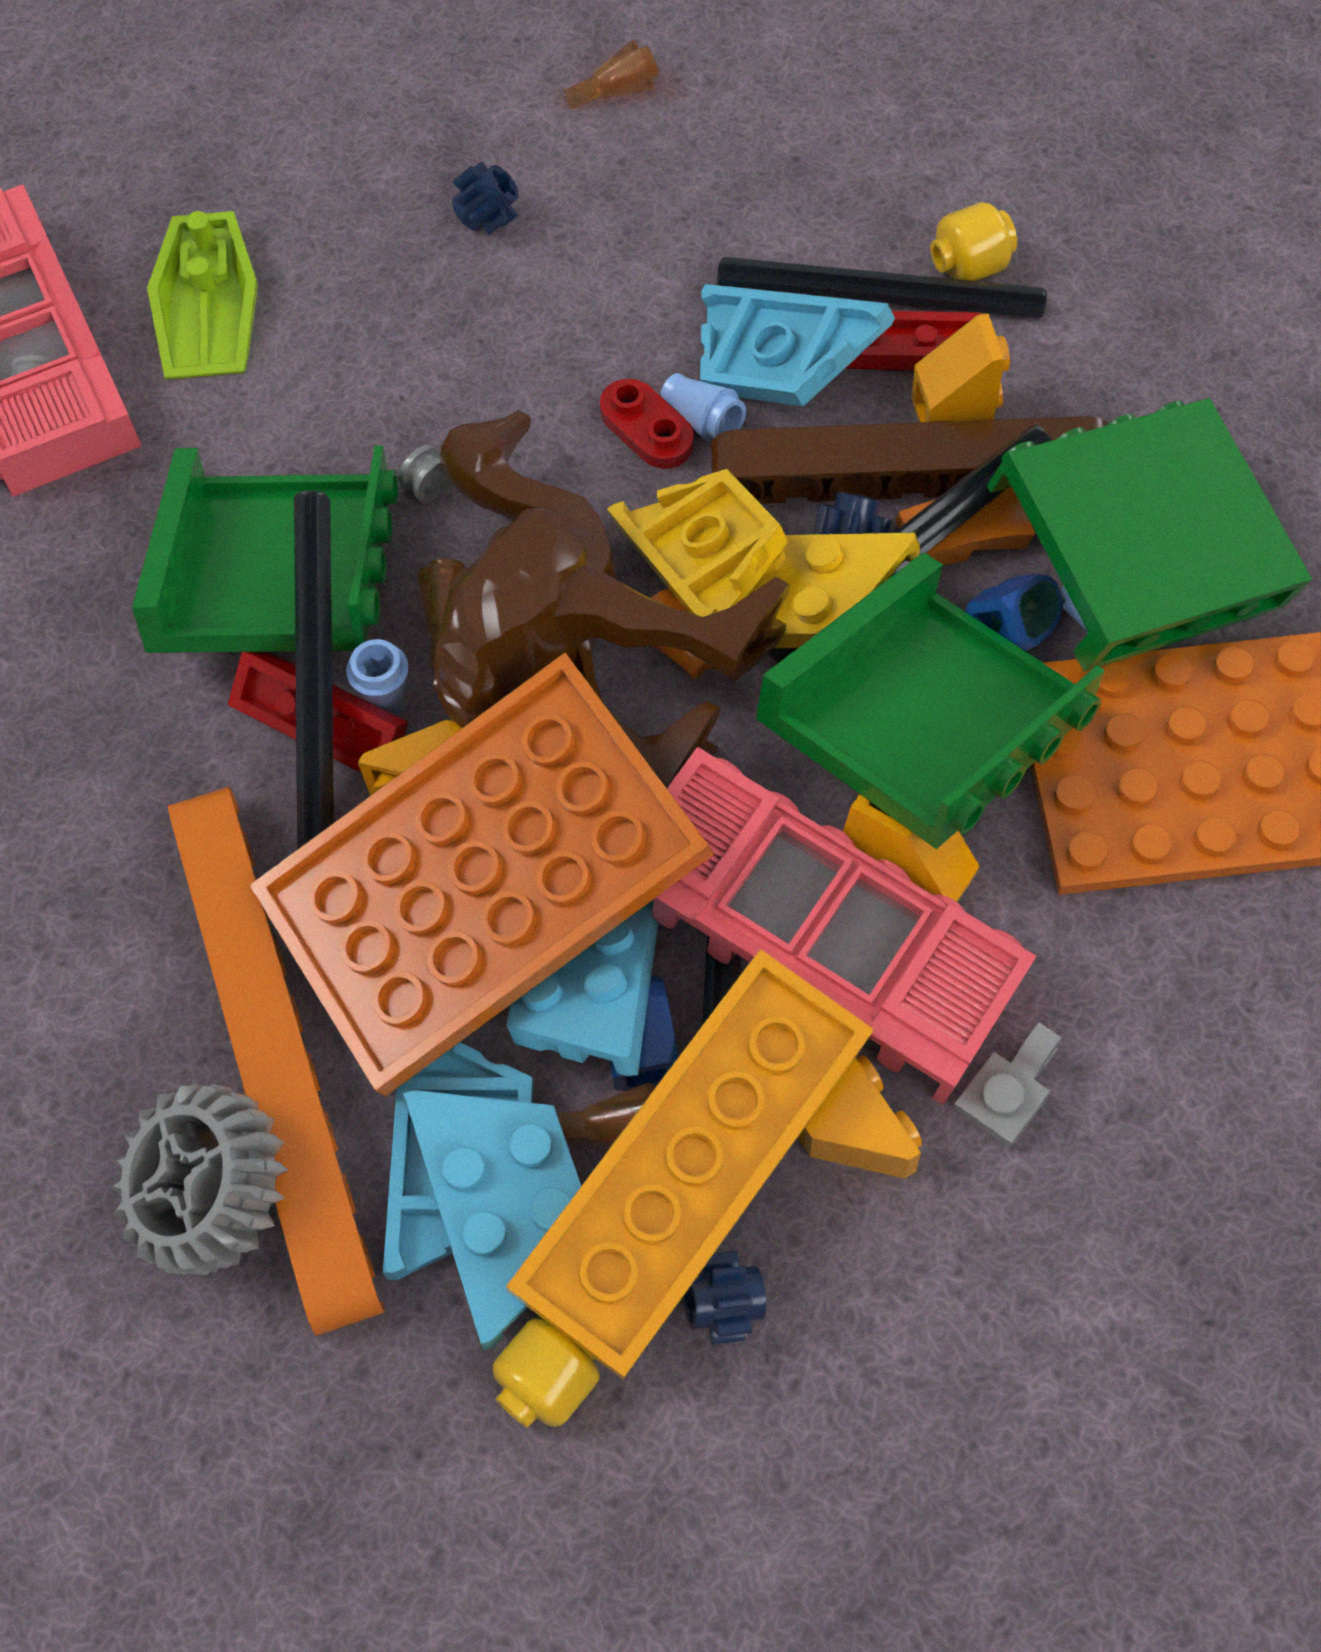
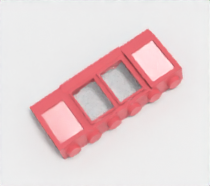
M23 184L6 191H2L0 188V480L4 479L14 497L142 446ZM40 355V361L20 362V357Z
M697 747L667 787V790L715 854L652 900L654 901L652 910L654 919L669 929H673L678 921L682 919L710 937L707 947L708 953L724 964H729L735 954L751 962L760 949L872 1027L874 1031L869 1039L882 1046L876 1057L881 1065L893 1072H900L905 1062L939 1082L940 1085L932 1098L944 1105L1037 956L1023 948L1020 942L1010 934L998 929H992L965 912L963 907L953 899L941 894L932 895L910 881L907 873L898 865L884 859L875 860L854 847L853 841L841 830L830 825L820 826L802 815L789 798L778 792L769 791L744 776L731 762L722 758H715Z

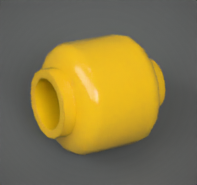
M979 202L949 213L940 219L936 229V240H933L930 244L931 257L940 273L947 272L952 279L979 281L1000 273L1008 267L1012 253L1017 248V234L1010 216L1004 210H997L992 204Z
M531 1319L506 1346L493 1364L494 1378L503 1388L495 1398V1401L511 1417L527 1429L535 1419H538L547 1426H562L598 1383L599 1370L593 1361L595 1358L544 1319Z

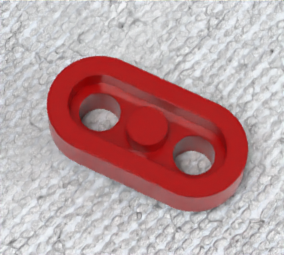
M621 379L611 383L604 389L600 397V412L604 424L645 463L655 468L669 469L682 465L690 458L694 449V433L691 424L648 384L637 379ZM627 399L634 400L631 403H623L622 401ZM662 433L672 434V435L669 436V437H659V436H658V435H660V434H662Z

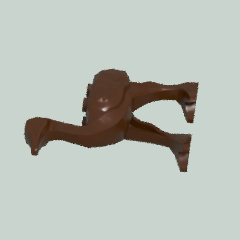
M517 410L505 418L481 423L460 424L449 431L441 446L440 461L456 489L479 507L513 520L506 528L501 527L492 535L485 551L470 568H463L455 576L449 589L448 600L436 643L433 689L436 691L445 713L461 729L564 653L568 655L603 702L596 683L592 651L598 638L625 648L667 646L685 650L735 681L758 664L778 644L787 628L786 623L777 619L776 616L789 594L791 585L779 577L773 578L732 607L704 617L680 611L655 601L615 580L611 547L603 523L586 498L523 477L507 464L516 445L529 430L531 418L528 414ZM709 701L694 707L661 734L644 737L639 736L619 721L609 710L666 788L697 747L712 756H715L718 750V746L708 741L707 737L720 715L721 708Z

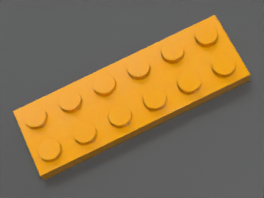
M760 949L507 1284L506 1291L624 1380L868 1041L874 1029Z

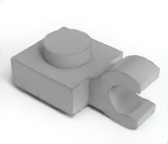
M1038 1023L1011 1063L996 1052H993L954 1104V1110L1010 1149L1050 1094V1090L1037 1082L1036 1079L1058 1051L1056 1047L1062 1038L1041 1023Z

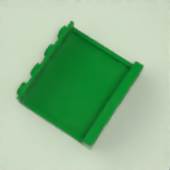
M1210 398L1185 405L1183 401H1174L1161 407L1155 413L1137 418L1134 414H1126L1114 419L1104 427L1089 431L1082 427L1074 428L1065 432L1056 440L1035 445L1033 441L1020 443L1009 449L1002 456L1001 465L987 484L990 493L1013 488L1088 633L1073 650L1084 672L1092 670L1096 665L1099 667L1249 620L1286 606L1312 580L1311 575Z
M374 445L370 474L205 476L198 448H175L132 605L145 653L295 651L294 497L296 493L303 491L325 492L331 501L332 651H354L360 644L366 642L369 625H378L380 619V598L378 589L375 587L376 584L385 583L386 554L382 543H391L393 532L392 514L388 505H396L398 502L396 469H387L383 445Z
M923 552L763 674L756 720L937 850L957 831L962 835L968 833L983 815L986 805L996 796H999L1001 799L1007 798L1021 782L1026 769L1035 761L1041 765L1046 763L1059 748L1063 737L1072 728L1081 731L1091 722L1101 704V699L1096 694L1105 670L1096 665L1076 684L1069 681L936 593L943 564Z

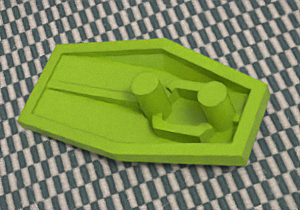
M195 211L189 215L172 216L147 286L165 380L245 373L250 350L258 282L234 211L216 213Z

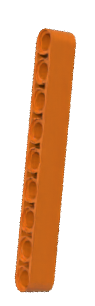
M230 786L168 805L170 821L245 1095L258 1102L259 1111H264L267 1116L274 1118L270 1133L275 1134L277 1138L285 1142L274 1157L275 1161L280 1162V1164L289 1169L276 1178L275 1189L286 1199L277 1201L275 1204L303 1306L312 1331L318 1337L385 1313L383 1301L378 1299L372 1281L375 1273L364 1236H360L353 1216L357 1211L346 1174L342 1173L335 1154L336 1151H339L328 1112H324L317 1092L321 1088L311 1054L307 1053L301 1036V1032H304L294 996H291L284 978L287 972L279 944L274 939L268 923V920H270L269 916L250 887V884L257 880L252 866H255L246 832H243L237 816L240 811Z

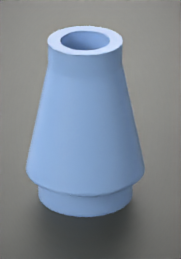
M680 373L671 375L662 387L660 396L678 411L707 442H711L718 434L725 431L741 429L744 423L746 406L743 401L739 400L737 392L733 389L690 379Z
M373 639L363 642L353 651L346 668L348 681L363 700L396 715L405 705L408 675L407 658L398 647L388 641Z

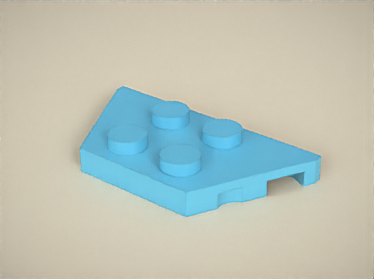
M705 284L702 289V300L707 306V323L701 324V343L705 349L700 359V380L733 389L737 392L739 398L803 407L892 325L895 317L887 303Z
M654 901L646 904L510 1005L506 1026L516 1045L538 1051L553 1050L558 1052L562 1058L584 1063L588 1056L592 1055L613 1061L615 1069L619 1074L626 1076L638 1075L658 922L652 916Z
M459 1042L396 1089L383 1274L387 1280H399L453 1254L403 1093L418 1090L534 1103L535 1086L531 1076L504 1063L494 1064L486 1060L480 1051Z
M411 1090L403 1094L480 1343L485 1351L495 1347L504 1338L502 1333L528 1308L507 1292L506 1286L580 1189L581 1184L554 1105Z

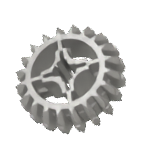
M197 1084L189 1086L180 1085L177 1093L159 1094L156 1108L139 1110L140 1130L124 1133L129 1144L126 1156L114 1159L123 1168L121 1180L110 1187V1189L122 1196L121 1204L112 1215L127 1223L122 1240L137 1246V1258L145 1259L150 1264H156L157 1268H162L168 1273L184 1275L187 1273L204 1276L209 1273H217L219 1268L226 1269L230 1266L239 1265L241 1252L247 1253L248 1251L259 1249L257 1230H264L275 1226L268 1213L271 1203L286 1199L275 1189L276 1178L289 1169L280 1164V1162L275 1161L274 1156L285 1142L277 1138L275 1134L270 1133L274 1118L267 1116L264 1111H259L258 1102L252 1100L249 1096L232 1092L231 1088L211 1084L210 1087ZM210 1129L215 1134L218 1142L213 1141Z

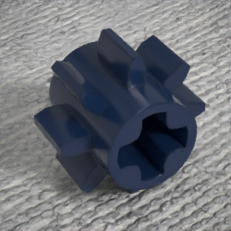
M480 162L475 167L470 166L453 180L454 185L460 190L452 199L453 209L460 221L469 229L478 231L484 227L487 234L490 235L496 229L507 225L517 217L518 214L511 204L519 197L518 188L512 177L500 166L492 165L487 169L485 164Z
M837 492L834 506L819 504L813 532L818 534L889 533L892 519L878 515L880 500Z
M737 1250L714 1253L683 1296L685 1313L692 1329L709 1328L712 1345L744 1341L745 1334L752 1333L751 1321L763 1320L766 1314V1293L761 1272L757 1266H739Z

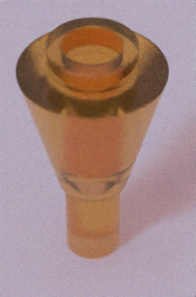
M632 39L593 72L592 77L563 90V93L572 110L601 96L602 98H609L654 90L652 78L659 75V70L649 47L645 45L639 48L635 40Z
M435 559L430 562L429 566L417 572L428 630L431 633L429 661L431 669H435L436 643L450 586L455 576L465 568L462 562L455 559Z
M647 1082L588 1105L585 1110L556 1113L565 1139L588 1137L589 1140L614 1144L654 1091L652 1083Z

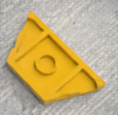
M727 469L702 476L689 484H676L657 490L659 502L629 511L625 502L622 501L607 508L611 518L623 535L685 609L691 614L702 617L730 608L745 598L788 543L781 525Z
M915 533L785 535L788 543L749 594L775 577H779L791 585L789 594L776 616L777 619L786 623L787 628L774 648H799L888 580L904 560L911 562L918 557L920 545Z

